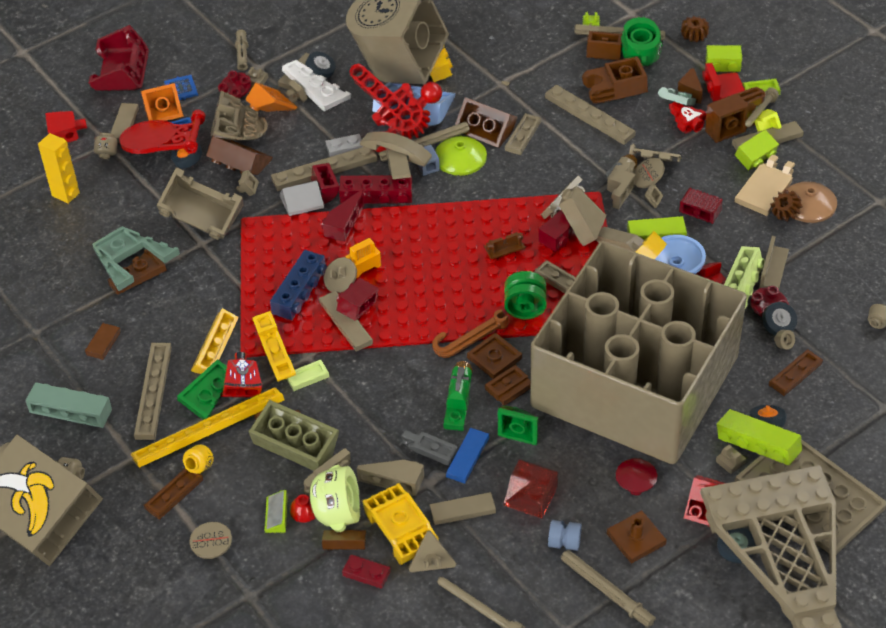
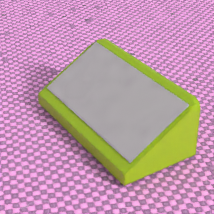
M286 490L267 496L265 533L286 532L288 502Z

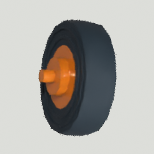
M198 144V150L192 154L187 153L185 149L173 150L171 159L180 169L191 167L200 160L202 148Z
M775 405L756 406L751 409L749 414L750 417L780 428L786 423L785 410Z

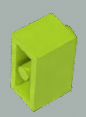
M707 45L706 63H712L716 72H741V46Z
M765 129L740 145L735 156L749 171L753 167L758 168L771 155H776L779 144Z

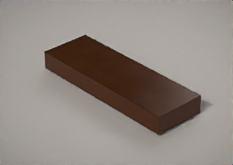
M807 349L769 381V386L785 396L822 365L823 359Z
M185 468L144 504L145 510L160 520L203 481V476L197 473H190Z

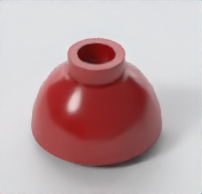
M302 494L292 501L290 515L295 521L305 523L316 518L311 507L310 496Z

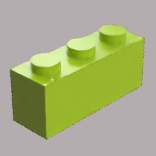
M683 216L628 221L627 233L638 235L643 240L653 231L660 237L687 235Z

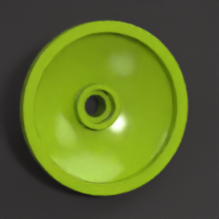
M456 136L444 140L435 149L439 157V169L451 175L472 174L481 169L487 159V152L483 144L466 136Z

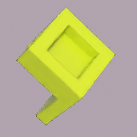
M769 109L763 111L755 120L757 132L773 127L776 129L782 128L777 112Z

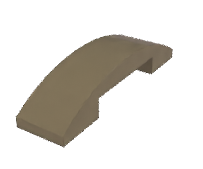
M371 132L367 133L360 141L361 146L377 150L379 146L409 155V162L423 167L432 158V154L418 143L394 133Z

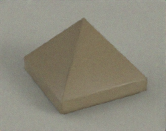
M651 183L645 194V199L654 208H657L663 195L656 185Z

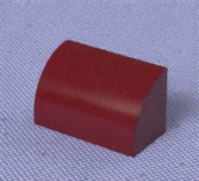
M330 163L312 165L311 182H318L323 204H326L337 196L339 184Z

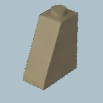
M578 186L566 189L561 195L562 199L559 206L580 243L585 246L597 239L607 215Z

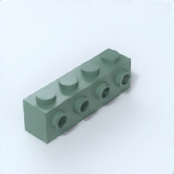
M36 382L26 399L29 413L100 428L104 427L112 411L109 397L104 395H95L85 391H75L65 387L61 388Z

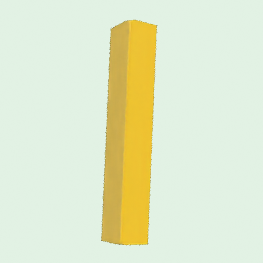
M223 308L220 310L191 369L192 372L202 374L217 359H220L239 317Z

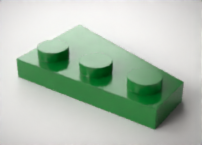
M217 359L177 395V400L202 420L209 418L222 394L227 366Z

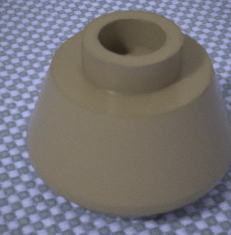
M873 304L870 307L868 321L872 327L877 329L886 327V305Z

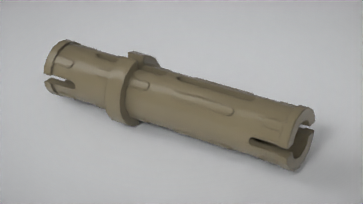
M238 30L235 42L237 68L240 71H245L248 69V41L246 40V31Z

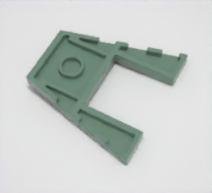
M123 226L92 244L95 253L118 291L132 284L134 278L117 263L140 249L146 248L164 263L180 254L177 247H168V244L162 241L160 243L155 242L149 236L142 237L140 233Z

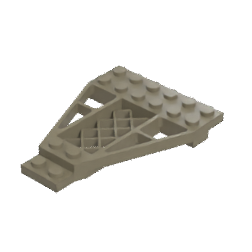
M820 465L701 489L700 494L707 509L706 518L712 533L718 534L777 600L783 613L791 621L793 628H842L834 610L836 606V501ZM829 510V531L812 534L803 515ZM780 520L778 525L772 523V521ZM784 521L792 525L794 529L792 532H789L780 527L781 523ZM763 525L774 530L772 536L762 532L761 528ZM749 526L756 546L742 549L726 532L727 530ZM796 528L800 537L794 534ZM779 533L787 537V542L784 544L775 539V534ZM790 539L802 545L800 551L788 546ZM829 540V574L815 545L817 541ZM770 544L782 549L780 555L769 550ZM804 547L808 556L801 553ZM784 551L796 557L793 563L781 557ZM760 554L769 578L748 555ZM798 558L810 564L807 570L795 564ZM778 563L790 568L787 574L777 570L776 566ZM812 566L815 574L809 572ZM792 570L804 576L801 582L789 576ZM808 578L818 583L816 588H811L803 584V582ZM785 582L797 587V591L792 593L786 590L784 587Z

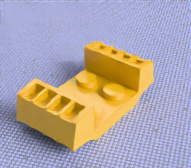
M399 483L362 501L366 516L371 524L376 522L392 544L393 555L400 565L414 558L427 531H431L438 539L427 518L409 493Z

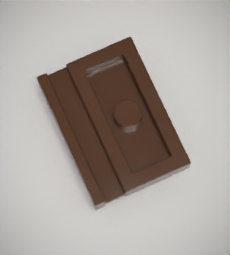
M516 365L485 384V390L497 401H500L502 406L507 405L531 389V380Z

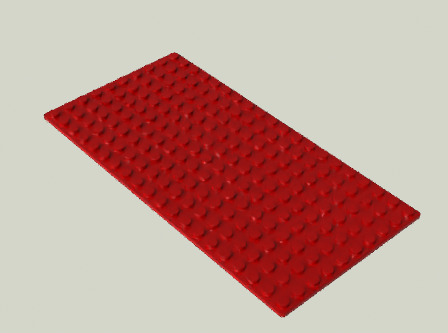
M585 192L605 213L601 193ZM558 195L366 208L361 210L345 242L324 237L322 221L330 211L300 213L291 216L285 214L244 217L241 219V352L246 353V358L266 356L252 317L271 311L270 300L304 250L324 255L325 264L328 267L337 258H346L350 254V247L368 238L375 243V247L380 251L381 266L378 268L373 267L363 272L359 277L379 288L376 303L357 319L373 339L372 345L363 348L366 349L432 344L434 338L442 332L446 333V337L439 343L453 342L494 317V313L501 309L503 310V315L508 317V326L504 329L498 328L480 340H486L494 333H497L502 338L536 336L565 293L546 282L545 311L532 319H519L511 316L505 310L506 279L513 273L520 271L535 272L546 260L572 276L577 277L599 242L594 240L583 246L573 229H571L567 244L556 252L539 242V228L551 219V215L544 219L540 214ZM606 218L601 228L607 227ZM515 232L522 233L523 240L521 241L525 249L490 259L484 248L486 243H489V240L501 237L504 240L507 235L514 234ZM324 275L320 277L318 285L312 289L309 299L303 303L299 314H296L293 320L272 314L287 354L353 350L351 344L319 303L320 297L331 293L325 287Z

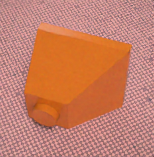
M255 82L245 99L251 104L250 107L256 111L271 112L297 109V106L279 90Z

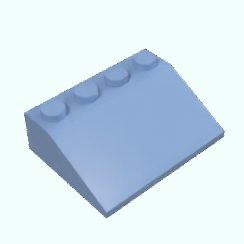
M389 82L385 86L394 93L402 87L403 83ZM410 85L414 95L413 98L418 99L421 96L422 87ZM442 91V97L438 102L434 104L428 103L423 108L430 111V116H428L430 122L427 123L428 125L436 126L443 121L455 97V93ZM381 94L379 98H384L386 94ZM374 100L372 111L377 112L380 105ZM398 104L393 105L391 109L397 108ZM406 115L404 118L409 119L411 115Z

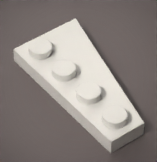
M297 60L282 67V71L291 80L294 79L302 86L306 95L323 111L351 98V93L341 91L338 85L330 84L326 81L325 77L314 74L312 69Z

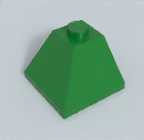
M507 405L499 407L498 436L537 446L538 417L517 407Z

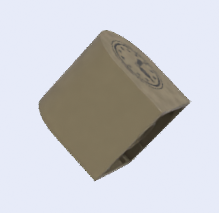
M356 0L346 15V25L373 75L378 80L387 83L426 84L449 36L433 0Z

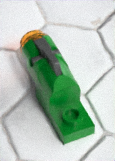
M460 361L453 367L446 401L447 409L443 423L444 429L464 431L473 373L472 367L468 362Z

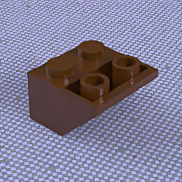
M589 31L587 57L620 60L622 34Z

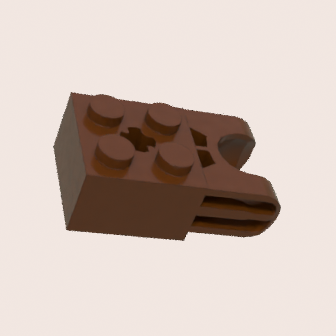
M638 56L605 63V67L588 70L582 75L583 84L587 88H591L589 98L596 104L648 92L647 74Z
M753 87L708 104L705 124L707 134L718 143L746 132V128L749 127L745 126V122L756 107L764 102L765 92L759 87Z

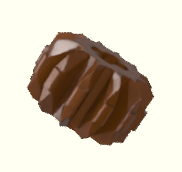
M693 16L683 20L681 35L684 36L685 40L689 39L690 42L695 41L697 43L698 40L703 41L704 38H707L709 23L706 22V19H701L700 16Z
M785 189L783 194L778 192L779 196L773 197L774 202L770 204L771 211L779 220L784 219L788 222L790 217L795 219V214H801L799 209L803 207L802 200L794 191L789 192Z

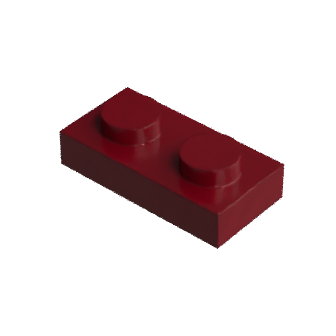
M350 555L342 570L344 577L381 589L391 572L388 566L354 555Z

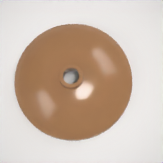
M805 181L795 183L786 189L789 192L794 191L802 200L803 207L799 209L801 214H795V219L807 223L822 222L829 219L836 211V196L829 188L822 184Z

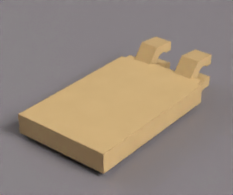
M771 155L766 164L763 163L758 166L735 197V203L768 216L772 210L770 204L774 202L773 197H778V192L783 194L785 189L792 183V174L794 172L792 168L795 163L788 161L781 171L776 168L778 156Z

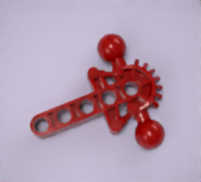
M354 64L350 68V75L354 82L380 105L377 112L372 115V119L377 126L388 125L390 128L386 132L399 134L411 140L412 136L419 138V132L424 134L423 128H428L427 123L430 122L428 117L430 116V111L423 108L428 103L434 104L441 99L442 88L439 84L427 82L421 88V96L416 99L413 98V91L408 83L402 84V87L393 93L363 65ZM362 72L360 76H356L357 73ZM370 83H374L372 87H368ZM381 94H386L384 98H379ZM398 104L397 108L391 109L393 105ZM406 115H411L408 120H403ZM379 146L375 151L380 153L387 149L385 147Z

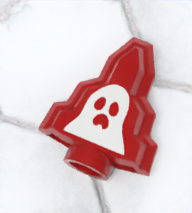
M677 102L669 104V109L675 116L677 127L686 134L692 130L699 132L704 127L707 113L703 110L686 107Z

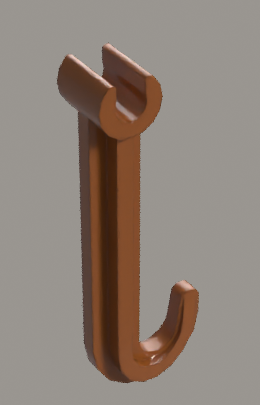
M502 309L497 310L494 313V317L445 347H440L438 344L446 337V333L438 334L432 342L434 353L442 358L454 356L494 330L506 328L509 324L507 315H503Z

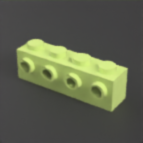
M741 246L724 284L746 294L745 309L749 296L753 294V287L758 282L759 274L765 263L759 247Z

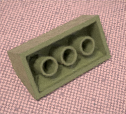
M271 400L268 401L249 430L253 444L313 471L333 457L339 434L338 429Z

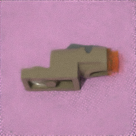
M631 154L621 157L605 173L607 190L612 193L613 208L616 209L621 208L635 187V174L633 172L637 167V159Z

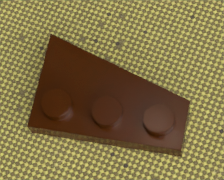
M145 249L141 257L136 256L132 260L133 263L131 265L123 267L124 270L133 276L134 282L120 291H118L111 278L108 279V284L118 295L167 271L165 264Z

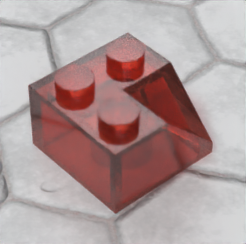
M519 459L511 475L503 505L543 518L558 487V472Z

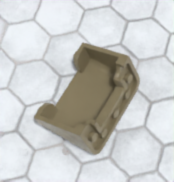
M176 167L157 203V208L160 210L159 213L165 217L171 216L205 231L214 239L224 238L243 207V197L235 193L233 197H230L229 193L222 194L195 182L193 177L190 176L188 178L184 176L185 171Z

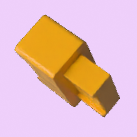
M370 238L350 247V254L346 256L356 265V278H359L363 272L373 267L378 268L381 266L380 251L375 247V243Z

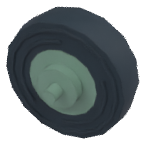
M742 527L726 531L742 549L756 546L753 536L748 529ZM719 537L717 546L721 556L733 563H743Z

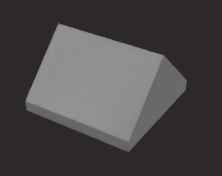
M317 181L282 188L280 192V198L289 216L324 208Z

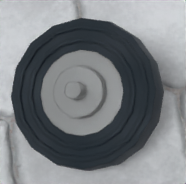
M318 51L312 52L305 63L307 67L313 70L314 74L321 75L326 79L333 75L336 68L334 60L328 54Z
M775 302L765 309L762 315V322L765 329L770 334L776 336L780 330L793 331L797 325L798 317L795 310L787 303Z

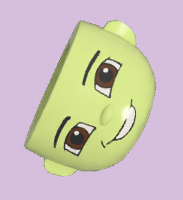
M335 465L329 470L319 473L313 479L310 487V502L315 517L322 524L331 527L336 532L344 531L346 525L357 523L360 519L359 487L356 476L349 466L341 467Z

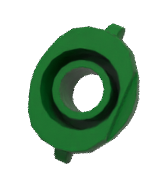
M644 17L628 20L624 25L621 36L623 57L627 59L638 56L643 67L654 64L660 57L662 47L658 26L651 19Z

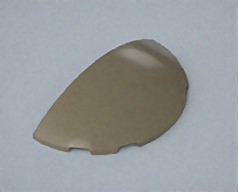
M223 91L220 92L213 118L211 136L229 140H252L262 137L266 133L268 125L265 118L258 116V111L252 109L249 105L244 106L239 98Z

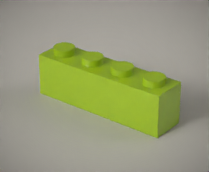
M731 409L716 424L718 439L786 465H790L802 451L801 435Z

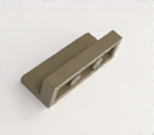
M772 236L759 289L768 288L771 285L776 286L778 289L780 288L789 249L774 246L776 236Z

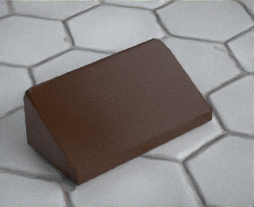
M324 530L323 549L365 550L366 530H344L342 532Z

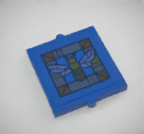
M191 75L164 81L165 85L175 83L179 100L198 96Z

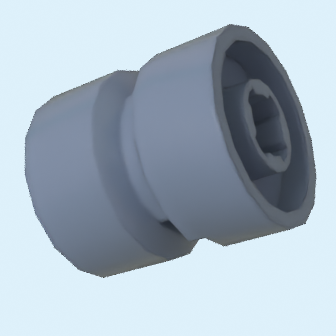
M552 519L548 547L560 549L562 546H565L566 550L578 551L582 524L569 522L568 525H565L564 521Z

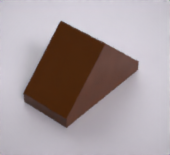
M691 68L679 80L677 93L680 91L692 94V98L696 99V103L701 104L703 90L695 69Z

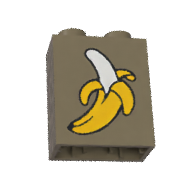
M16 435L11 442L5 443L0 447V531L50 566L103 498L85 481L19 435Z

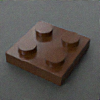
M494 333L467 353V358L494 379L522 359V353L497 333Z

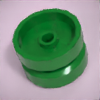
M520 271L513 273L506 279L504 303L507 313L519 319H532L545 311L546 281L541 275L531 271Z

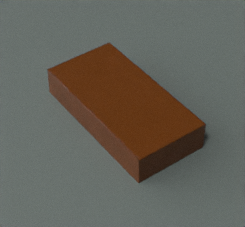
M102 323L85 349L86 355L104 360L121 333L120 327Z

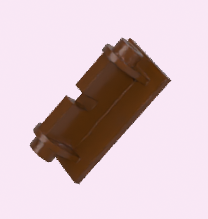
M515 232L505 236L504 240L502 237L489 240V243H486L484 248L490 259L525 249L521 241L523 240L522 233Z

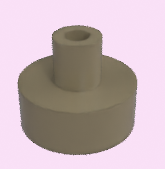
M780 330L774 337V341L778 348L788 350L794 346L795 335L791 330Z

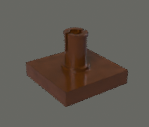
M642 510L607 529V535L631 564L663 547L667 541Z

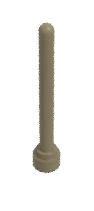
M768 88L765 91L764 102L758 105L746 120V127H750L769 103L776 101L779 93L775 88Z
M444 577L438 579L440 586L501 627L525 628L518 621H508Z

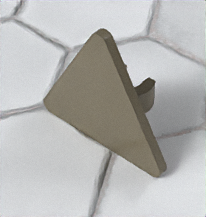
M427 531L409 566V571L418 572L451 568L456 566V562L431 531Z

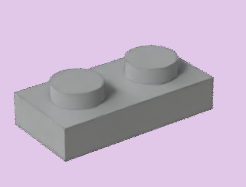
M360 134L326 140V147L330 157L364 146L360 145Z

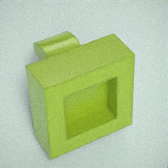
M588 12L583 15V25L592 24L599 26L600 16H598L597 12H595V15H588Z

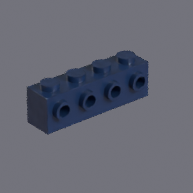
M307 250L302 252L270 300L273 315L293 320L295 315L299 314L303 303L309 299L310 292L313 288H316L320 277L324 275L327 269L324 255Z

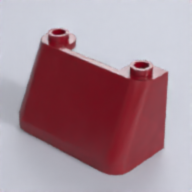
M131 25L97 40L96 52L103 58L100 76L93 74L89 78L91 88L96 91H123L141 88L148 58V47L144 40Z

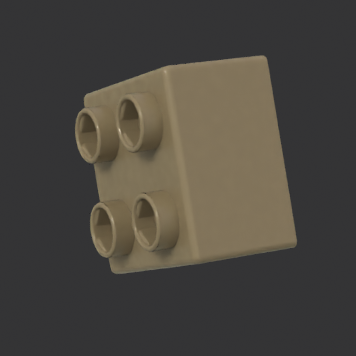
M600 242L531 343V406L661 461L676 464L738 358L747 299L746 294L612 243Z

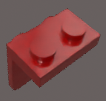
M712 63L705 64V71L702 72V76L712 101H718L745 91L738 73L717 75Z

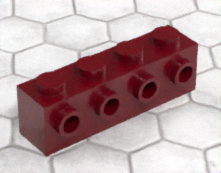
M391 175L340 176V204L359 191L364 193V204L412 203V175H410L411 177L392 179Z

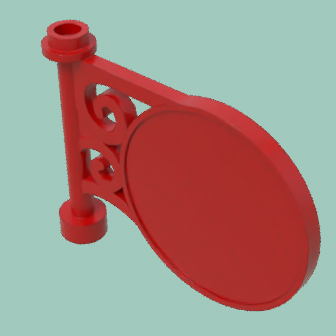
M195 110L191 116L192 123L172 124L164 120H149L137 123L127 128L120 135L121 148L126 152L134 154L185 149L190 154L195 153L198 150L196 139L199 127L204 123L206 115L202 110Z

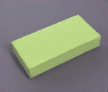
M318 360L296 369V375L287 378V381L292 390L296 391L329 378V372L322 360Z

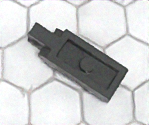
M405 430L401 436L402 443L412 451L448 466L458 452L456 445L422 431L421 433L414 434Z

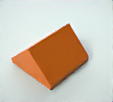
M175 83L141 91L148 121H168L183 117Z

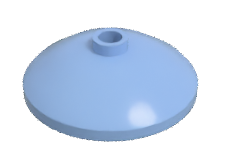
M684 235L661 237L667 245L655 260L696 274L703 268L706 254L703 246L698 241Z

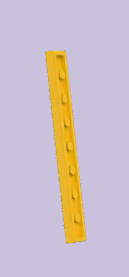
M274 387L137 450L131 454V457L140 468L262 411L269 400L276 403L284 401L283 394Z

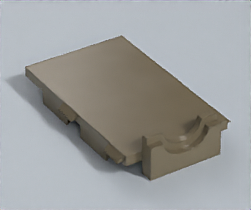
M635 144L630 146V156H636V153L648 159L659 156L660 160L672 162L673 159H678V162H680L682 159L680 154L637 149Z

